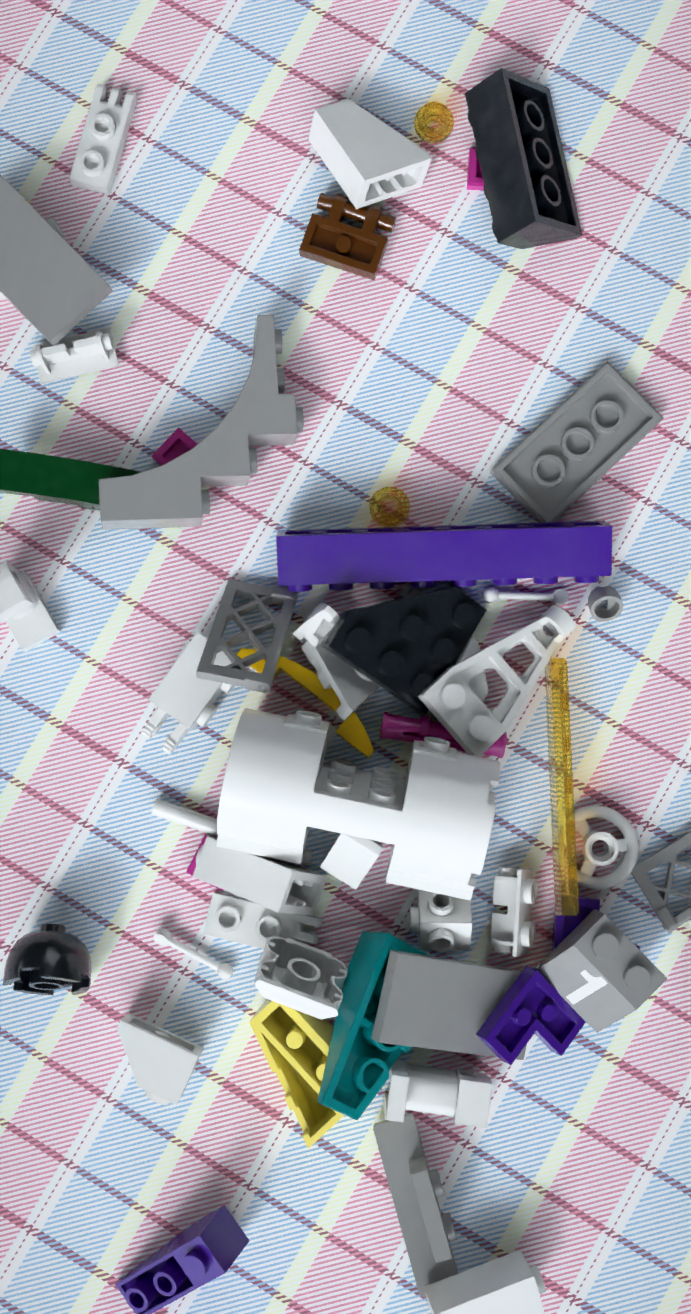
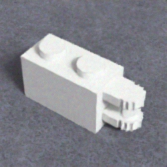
M199 632L194 635L148 699L158 706V709L142 730V736L148 740L155 736L169 715L179 721V724L164 742L162 750L169 755L174 752L190 729L195 730L198 725L204 728L218 709L214 702L222 691L228 694L235 687V685L197 678L196 671L207 642V638ZM223 651L217 653L214 665L225 667L232 664Z

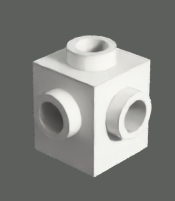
M419 890L418 907H410V933H418L419 950H434L437 952L448 950L470 951L472 933L471 901Z

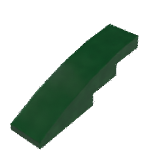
M0 449V493L32 496L39 501L78 505L81 509L100 511L99 479L131 476L141 473L140 471L88 461Z

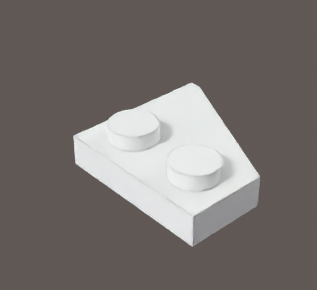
M328 636L316 648L306 641L301 648L309 662L315 667L317 677L324 689L333 687L341 702L336 711L345 721L380 686L324 648L323 645Z

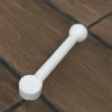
M488 587L483 592L484 599L490 603L497 601V599L552 601L555 605L561 606L569 598L567 591L564 589H557L553 593L498 591L495 587Z
M159 928L153 938L157 944L161 946L169 945L217 971L221 979H229L233 975V968L229 963L220 964L174 939L167 929Z

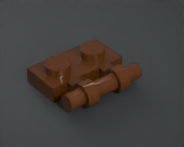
M321 193L318 198L317 209L329 212V215L326 218L312 213L299 248L300 256L375 281L388 245V238L375 234L377 229L392 233L397 217L383 213V208L372 204L369 208L362 207L356 209L352 202H349L347 196L338 193L335 197ZM345 217L363 223L362 229L341 222Z

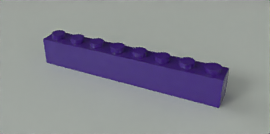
M604 520L278 530L276 535L278 586L288 585V591L292 592L312 590V585L329 584L330 590L342 591L353 589L354 583H369L371 589L394 588V582H410V586L413 588H430L435 586V581H451L452 586L470 587L476 585V580L492 579V584L508 586L517 584V579L533 578V583L556 584L558 583V577H574V581L578 583L599 582V576H612V525Z

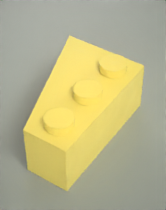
M268 999L259 1007L249 1023L272 1072L277 1074L286 1094L285 1100L290 1111H294L304 1132L302 1137L309 1149L345 1116L317 1102L334 1027L327 1019H318Z

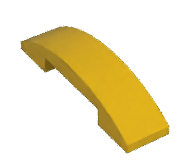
M241 648L236 655L242 659L258 651L256 649ZM282 656L279 657L273 682L283 671L337 713L336 710L341 705V702L332 687L324 689L315 673ZM262 659L249 666L258 673H262L266 661ZM353 712L339 726L336 734L369 758L374 752L370 738L356 713Z

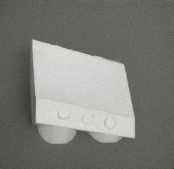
M272 937L268 939L260 956L254 985L263 998L322 1020L338 1016V1009L343 998L341 988L346 979L348 969L344 963L332 957V954L291 938Z

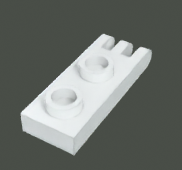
M97 84L69 180L74 187L110 195L137 104V94L128 91L123 105H120L122 90L112 88L107 102V86Z
M213 892L203 934L261 949L265 948L268 939L272 937L291 938L299 942L304 941L317 944L319 935L303 931L304 924L311 927H321L323 919L317 916L278 913L247 899Z

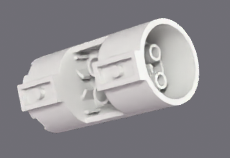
M248 708L243 710L234 734L221 790L217 817L218 837L216 847L301 864L310 827L392 844L387 866L386 883L471 901L477 881L474 878V874L481 875L494 821L496 805L494 804L495 792H492L493 785L498 786L500 780V762L498 760L459 753L456 748L449 747L450 742L446 740L425 737L424 742L414 740L405 779L397 777L398 773L387 768L375 767L373 772L356 769V763L344 759H333L332 763L324 762L331 722L321 721L322 715L318 713L299 710L296 712V715L288 714V716H282Z

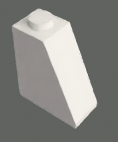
M350 99L326 104L314 111L308 140L356 209L422 187L432 159L427 151Z
M207 836L204 845L201 846L197 853L196 868L192 877L278 913L314 916L328 876L287 861L216 847L217 838Z
M521 1250L424 1286L431 1314H545L540 1294L546 1292L542 1276L536 1265L529 1267Z

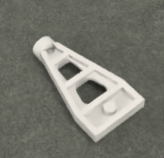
M552 605L539 619L447 668L418 697L467 754L480 757L508 730L557 647L575 629V623L565 610L559 606ZM544 630H545L551 637L547 636V635L544 633ZM523 643L533 654L534 659L525 672L518 677L505 662L503 655L517 644ZM486 669H494L507 684L504 696L494 709H488L469 687L471 678Z

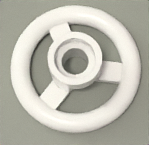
M587 806L570 814L561 824L556 836L555 852L562 871L573 882L589 889H606L619 884L631 873L638 857V840L632 825L622 814L605 806ZM591 818L608 820L619 828L624 838L615 839L614 836L607 832H595L586 820ZM574 828L584 840L583 853L585 858L580 870L573 865L568 854V840ZM601 840L604 843V851L596 856L592 851V845L595 841ZM626 851L623 862L614 872L601 877L592 876L597 865H609L617 858L618 852Z

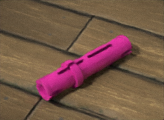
M388 712L383 714L380 731L381 739L387 738L414 743V740L424 742L425 737H435L450 742L449 747L465 752L440 722L431 721L429 716L421 715L419 719L389 714ZM507 732L483 754L503 758L506 749Z

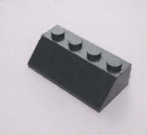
M500 68L465 93L468 106L467 116L473 129L476 157L482 170L484 194L489 202L493 220L492 230L497 243L518 249H527L577 239L582 236V230L550 89Z

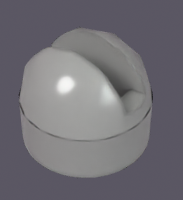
M611 586L596 587L590 592L588 597L590 613L597 621H611L617 618L623 611L621 597ZM605 600V606L600 607V602Z

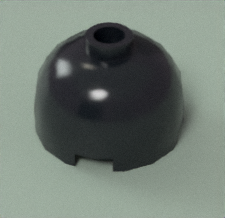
M42 924L40 931L28 933L18 939L9 952L4 968L3 985H11L14 982V991L38 995H53L54 990L72 986V995L87 992L90 989L92 973L90 954L85 944L77 936L65 933V926L60 924Z

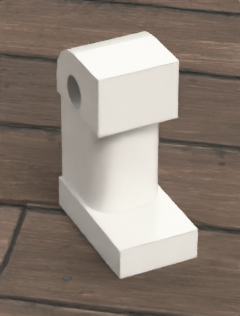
M8 560L0 563V623L6 622L21 650L28 652L57 635L61 630L28 573L25 571L21 572L13 567Z
M398 1059L389 1070L390 1088L389 1093L384 1095L386 1120L403 1123L405 1110L452 1116L454 1124L487 1129L493 1085L490 1077L460 1068L452 1070L406 1063L405 1060Z

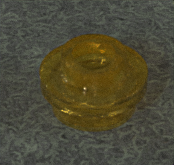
M436 101L429 102L421 107L416 113L414 120L416 134L428 143H440L446 140L452 133L454 125L451 111L443 103ZM435 121L440 124V127L432 128L427 126V124Z
M384 487L373 494L369 504V511L372 519L378 525L396 527L407 519L410 503L407 495L402 490L396 487ZM386 500H392L397 504V509L392 513H388L383 510L382 504Z

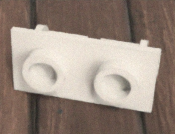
M111 328L63 338L54 346L49 342L32 345L33 350L30 351L33 366L38 369L41 384L119 367Z
M499 867L498 875H494L493 905L508 906L507 914L492 913L490 943L494 944V952L511 953V946H513V956L517 957L529 953V947H532L535 941V923L530 921L531 904H535L537 900L538 883L536 879H533V869L531 868L517 870V876H515L516 868Z

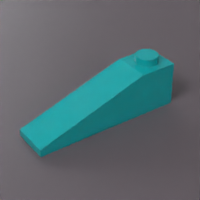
M362 931L348 965L347 976L342 988L343 998L338 1009V1016H336L317 1101L357 1121L389 1079V1070L402 1052L408 1053L411 1049L410 1046L378 1043L372 1039L390 950L430 956L397 937L383 932Z

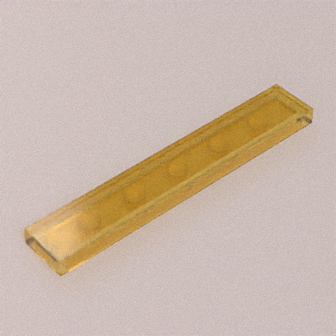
M550 658L545 667L555 916H574L579 913L568 666L565 658Z

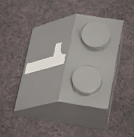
M596 909L535 968L596 1033L636 1011L668 979L604 913Z

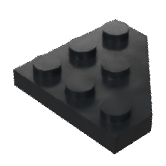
M457 587L444 588L434 592L345 610L323 647L416 712L427 714L429 709L418 696L447 668L456 664L487 610Z

